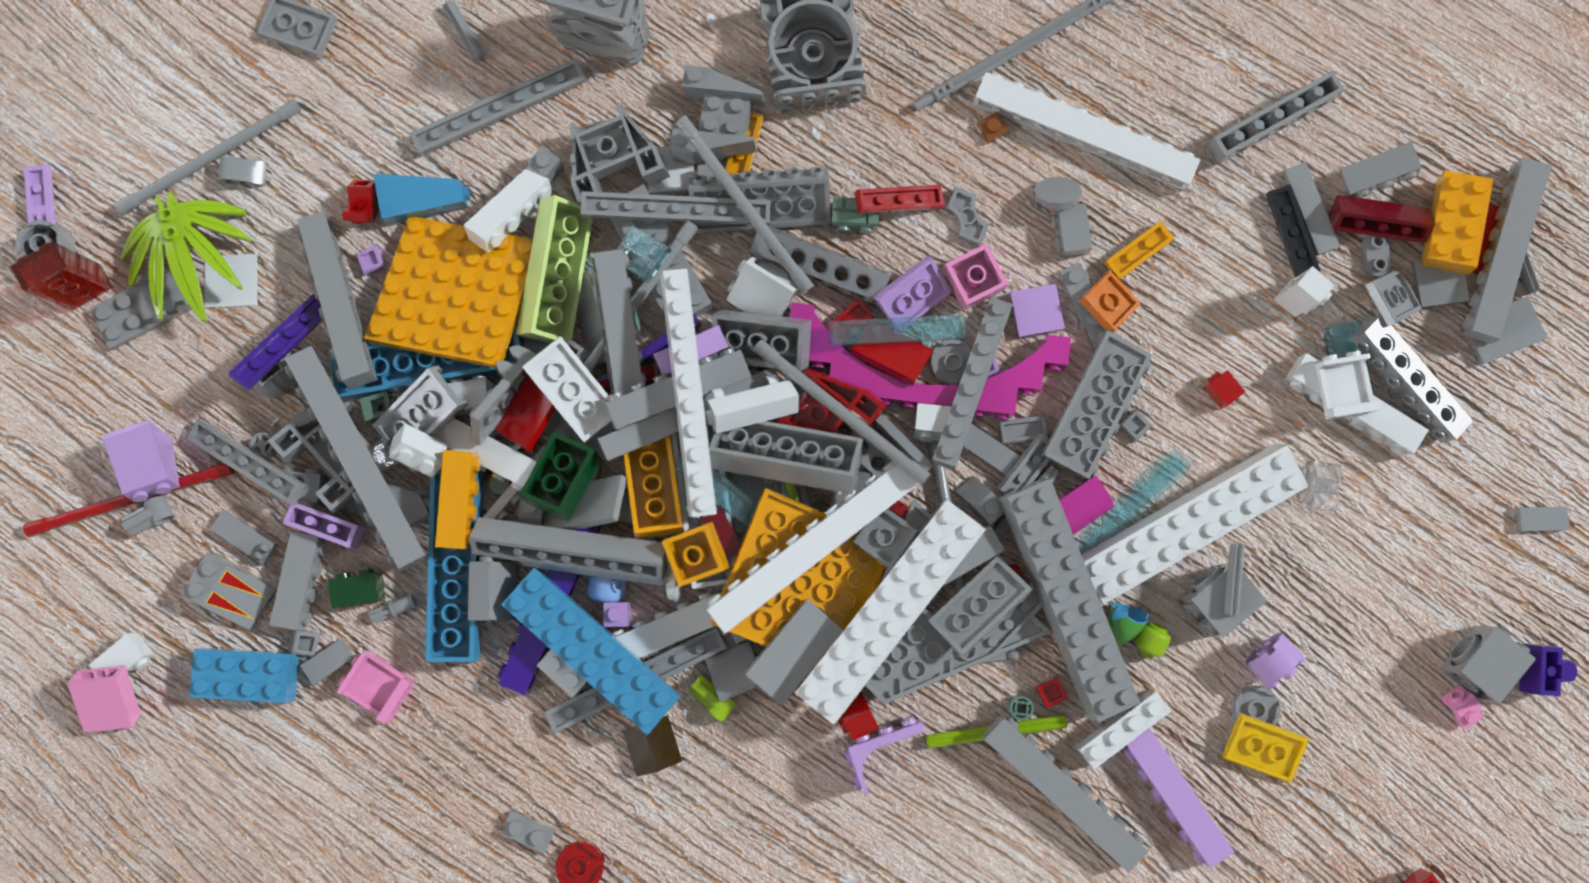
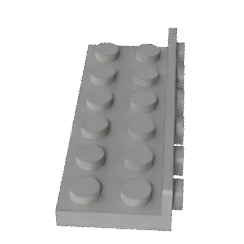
M812 167L802 170L791 168L787 171L766 170L759 173L745 171L740 174H730L747 199L771 200L770 227L782 228L831 224L828 168ZM696 175L689 178L688 190L690 197L732 199L716 176ZM692 222L698 227L696 233L755 229L753 225Z
M1109 330L1105 331L1042 456L1074 472L1082 480L1094 477L1099 468L1097 463L1100 457L1107 453L1109 449L1108 442L1120 427L1118 422L1121 416H1124L1130 408V403L1128 402L1131 396L1138 392L1141 386L1139 381L1142 375H1145L1150 369L1151 362L1149 361L1152 354Z

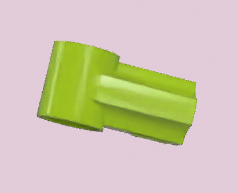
M703 675L688 690L720 722H723L738 704L733 698L720 702L714 684Z

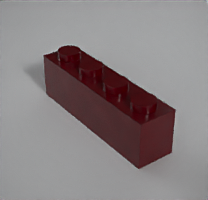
M1343 195L1336 196L1329 212L1332 230L1419 243H1426L1435 226L1430 208Z

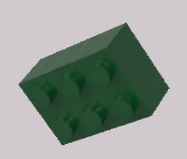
M553 432L519 495L527 504L569 522L602 459L595 449Z

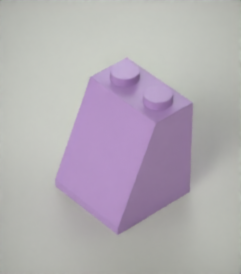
M146 420L102 435L120 490L124 496L133 502H143L149 497L166 494L180 487L172 438L152 422Z

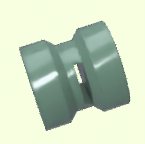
M1014 695L1007 702V711L1017 720H1027L1033 715L1034 705L1029 698L1022 695Z

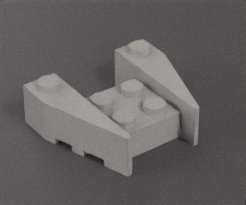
M685 65L682 89L686 99L704 101L698 132L716 158L720 160L725 159V156L740 154L741 156L757 153L758 149L755 138L747 135L753 106L765 107L766 105L763 91L708 67ZM673 128L669 151L674 162L704 163V160L692 144L686 140L680 130Z
M619 103L616 104L619 116L591 128L580 131L574 122L570 123V140L572 141V154H570V163L572 164L571 185L576 200L580 205L581 191L603 192L599 179L635 164H638L641 175L649 186L670 177L664 158L659 150Z
M349 401L343 403L348 414L351 415L355 411ZM309 416L306 420L285 426L270 438L268 442L288 465L307 449L333 476V479L315 494L336 516L355 500L351 493L355 491V488L351 482L346 484L340 471L344 470L341 462H334L329 450L333 449L329 440L324 442L317 430L322 427L318 420L312 421ZM360 434L377 465L388 448L385 440L382 438L371 446Z

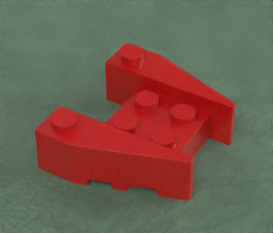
M805 369L804 371L813 379L814 383L849 411H854L870 425L877 420L888 405L869 389L813 369ZM806 391L799 399L798 413L776 418L780 424L836 433L844 422Z

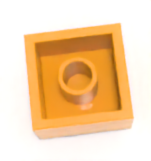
M713 522L662 541L679 587L724 571L730 567Z

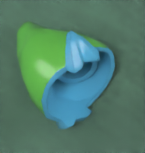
M1121 603L1111 604L1108 621L1118 647L1129 642L1143 631L1149 619L1148 612H1144L1140 607L1134 609Z

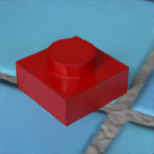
M1058 676L1035 686L1047 709L1068 699Z

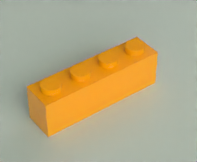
M443 450L435 547L470 548L469 537L472 533V520H475L477 514L474 496H477L479 490L476 472L480 470L481 460L478 457V452Z

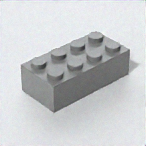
M720 310L713 313L712 328L719 325L729 346L724 350L732 347L734 352L741 350L747 365L776 368L753 351L756 344L760 340H764L799 371L809 366L812 320ZM719 352L711 355L712 360L721 357Z

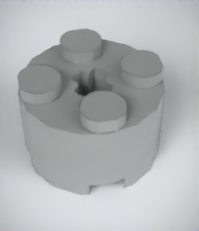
M36 220L29 222V226L23 231L20 230L15 240L16 251L26 263L49 272L67 269L72 265L76 251L75 238L65 229L48 221Z

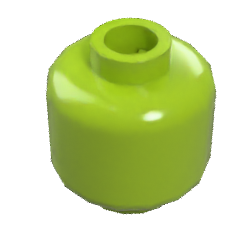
M1150 622L1138 634L1135 645L1140 649V654L1148 659H1153L1154 656L1162 657L1171 641V636L1166 627Z

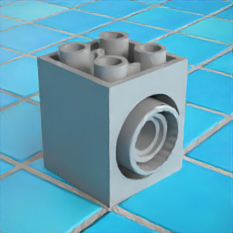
M1228 563L1216 566L1206 572L1193 584V588L1179 599L1183 604L1181 606L1182 610L1189 617H1194L1198 622L1197 628L1205 636L1224 638L1268 601L1243 572L1239 615H1225L1224 606Z
M1474 626L1465 638L1454 647L1448 659L1440 667V670L1457 685L1476 696L1478 701L1500 704L1536 658L1529 653L1528 647L1509 637L1511 634L1503 627Z

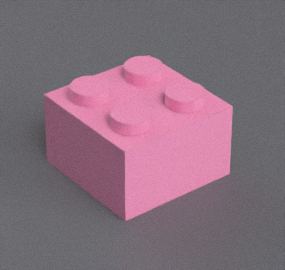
M987 243L946 263L943 268V272L963 310L1004 291L1009 285Z

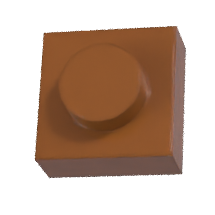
M997 111L977 123L988 144L1009 132Z

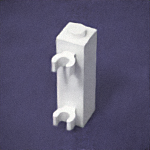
M774 374L766 376L769 384L766 386L724 396L721 388L711 390L714 399L708 400V411H705L706 421L708 425L713 426L716 434L798 413L799 395L790 380L779 382Z

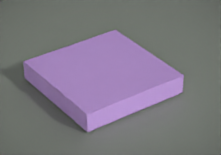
M1056 284L1009 293L1011 303L1013 304L1012 310L1018 338L1065 329Z

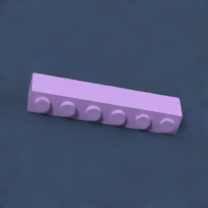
M1150 728L1125 746L1122 750L1124 755L1130 762L1134 761L1139 768L1136 770L1137 774L1144 783L1148 781L1153 788L1150 790V793L1158 803H1163L1166 808L1164 811L1165 815L1172 824L1176 822L1180 828L1178 834L1186 844H1191L1195 850L1192 854L1200 865L1204 864L1209 868H1213L1234 853L1224 835Z

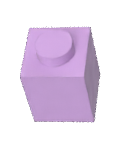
M631 602L604 603V627L631 626Z

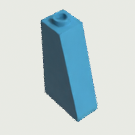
M389 174L373 175L381 219L388 225L407 221L409 217L413 216L423 218L469 208L467 200H470L471 197L468 186H464L459 179Z

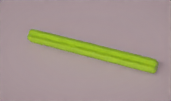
M1065 715L1016 722L1020 725L1017 730L1022 735L1063 729L1068 726ZM989 726L929 734L925 737L926 745L928 748L982 741L984 739L981 735Z

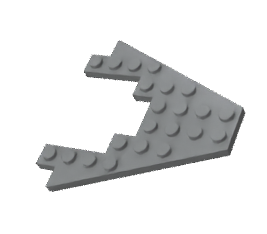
M945 498L931 514L915 499L910 503L904 521L919 530L912 543L945 501H950L948 498ZM887 567L883 575L882 581L891 571ZM1033 582L1028 584L1032 588V594L1023 604L1017 605L1009 618L1003 619L963 658L928 623V620L933 616L924 609L865 687L885 705L1047 635L1050 631L1034 616L1041 609L1042 605Z

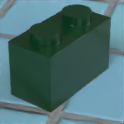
M374 569L360 570L359 575L351 576L350 572L336 574V579L328 580L332 609L386 601L382 573L374 572Z

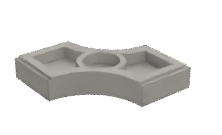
M955 187L946 210L951 212L958 220L960 226L958 239L980 247L989 224L983 221L976 212V195Z

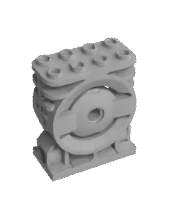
M534 0L549 6L550 11L546 23L550 30L554 32L557 41L561 45L629 65L638 64L642 60L650 37L649 26L644 17L646 5L643 0Z
M759 0L763 29L770 33L767 43V55L774 107L776 109H779L780 112H789L793 108L799 107L812 109L816 105L821 104L834 106L838 102L843 101L848 103L861 101V98L865 95L866 84L857 33L851 20L854 14L853 0ZM794 37V38L792 39V41L790 42L789 47H788V48H784V47L787 46V44H788V42L791 40V38ZM810 52H816L819 56H817L816 58H810L808 54ZM837 65H844L839 68L837 73L830 76L835 71ZM827 78V81L824 83L810 84V81H820Z

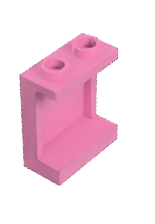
M371 651L358 653L351 663L353 667L350 672L343 675L338 683L339 689L336 693L340 696L345 695L377 715L376 719L381 723H389L417 681Z

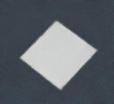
M258 254L222 255L243 287L242 290L228 282L205 261V308L257 305Z

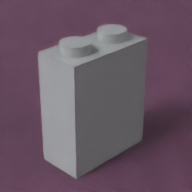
M479 557V562H469L468 620H516L501 605L516 588V562H507V559L494 557Z

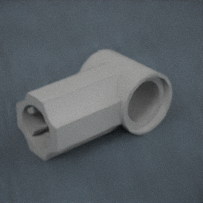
M159 495L147 500L143 504L144 507L121 518V524L130 536H136L152 526H158L172 520L175 515L165 496Z

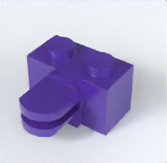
M1522 643L1529 648V653L1536 660L1520 678L1519 691L1544 696H1561V682H1572L1577 676L1575 663L1562 659V647Z

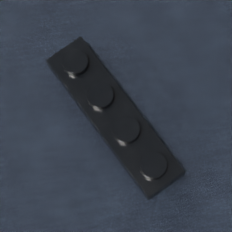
M1291 185L1268 191L1266 196L1294 277L1296 278L1312 266L1321 272Z

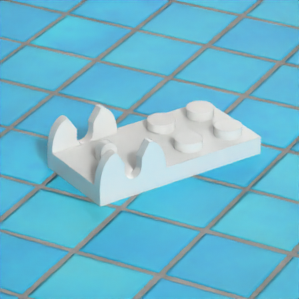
M561 336L522 366L583 442L587 441L611 421L604 402L609 401L608 394Z

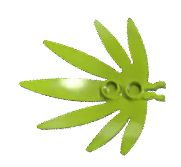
M169 192L167 193V206L159 196L156 197L155 202L159 206L158 212L147 216L138 223L126 240L121 259L124 262L127 261L135 249L130 263L128 284L132 288L134 287L138 272L152 244L148 266L149 289L156 316L162 321L165 247L167 261L179 290L195 314L203 322H206L207 318L202 292L189 251L190 244L223 278L240 290L243 287L219 251L191 225L196 224L219 234L251 242V239L236 227L223 220L209 216H245L247 214L243 209L233 205L211 200H193L178 204L175 195Z

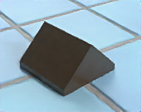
M668 715L664 716L648 735L638 726L622 730L637 777L661 771L683 761Z

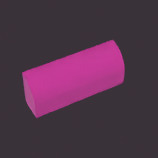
M1097 475L1059 499L1073 535L1114 508L1111 496Z

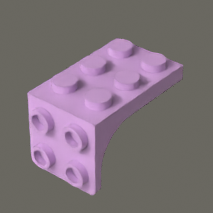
M913 716L900 720L901 724L894 727L891 724L883 725L877 729L878 732L871 735L867 734L847 743L848 749L844 750L849 767H855L856 772L852 773L857 791L862 789L864 795L868 794L863 778V765L867 756L877 748L925 732L923 723L919 718L915 719Z

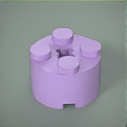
M1279 632L1261 643L1262 647L1258 651L1253 650L1246 658L1245 663L1268 689H1272L1279 683L1281 678L1284 677L1285 680L1291 678L1297 672L1295 667L1300 665L1305 660V657L1283 633Z

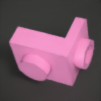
M1461 686L1456 687L1441 698L1442 702L1452 709L1457 725L1463 730L1484 717L1477 697Z

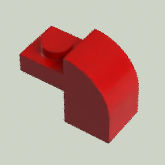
M353 180L347 186L349 205L342 211L343 221H351L353 224L374 223L378 213L374 180Z

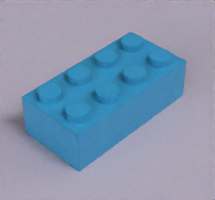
M217 648L194 649L189 698L274 703L293 702L296 699L300 655L286 652Z

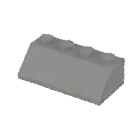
M592 269L583 273L577 307V317L584 346L590 353L602 339ZM605 355L594 369L607 366Z

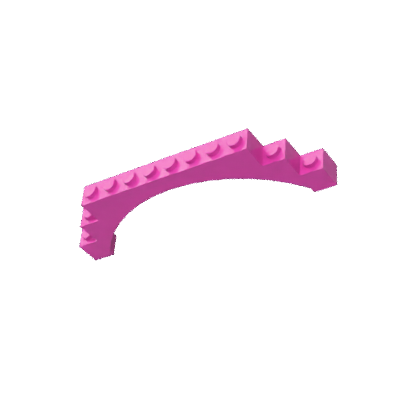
M791 303V318L812 320L809 364H812V368L824 370L826 366L830 367V376L871 390L888 404L887 406H892V403H900L903 408L915 409V405L917 406L918 403L952 407L959 384L925 385L914 383L912 386L898 378L884 374L866 365L842 347L814 312L815 305ZM1047 335L1044 338L1043 345L1028 358L1000 374L987 378L974 417L984 418L986 414L994 415L996 420L1008 421V417L1012 418L1015 415L1018 391H1021V395L1035 396V393H1039L1042 390L1044 366L1047 367V370L1059 372L1068 366L1071 337Z

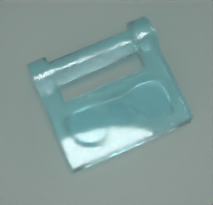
M632 226L617 248L623 249L624 253L627 254L629 252L649 264L643 268L628 259L629 267L626 268L638 275L640 280L645 283L652 280L672 251L669 246Z

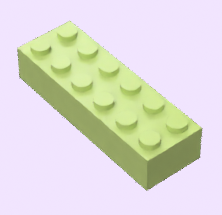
M556 195L540 199L516 335L546 344H551L560 336L565 342L568 339L572 340L593 217H581V205Z

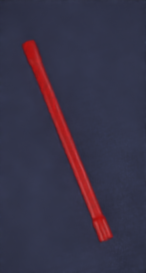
M220 463L179 477L180 487L170 492L234 474V469L225 463ZM158 494V495L149 497L148 499L153 498V497H156V496H159V495H163V494ZM120 495L49 518L26 523L23 525V530L27 537L48 532L53 528L137 502H133L126 496Z

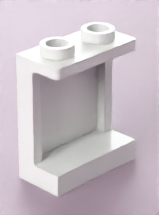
M752 256L748 261L743 260L737 270L739 273L737 280L734 279L727 289L730 294L726 301L747 313L784 317L799 288L793 281L787 284L756 265L757 259Z
M1361 351L1346 353V357L1338 358L1337 355L1322 357L1323 361L1315 364L1326 420L1382 410L1380 400L1374 401L1366 364V360L1370 359V353L1361 355Z

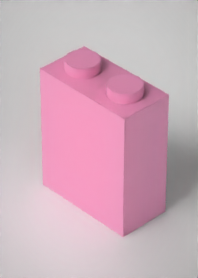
M125 665L77 670L67 683L84 733L94 731L100 733L112 729L126 730L133 727L141 715Z

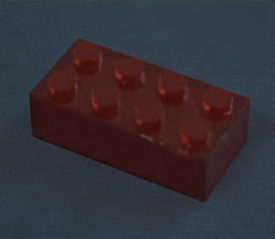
M55 242L41 245L39 250L30 255L20 257L16 263L10 266L23 291L70 310L77 309L113 288L101 264Z

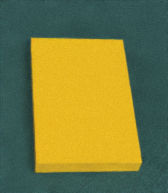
M1239 712L1222 757L1231 762L1292 783L1310 739Z

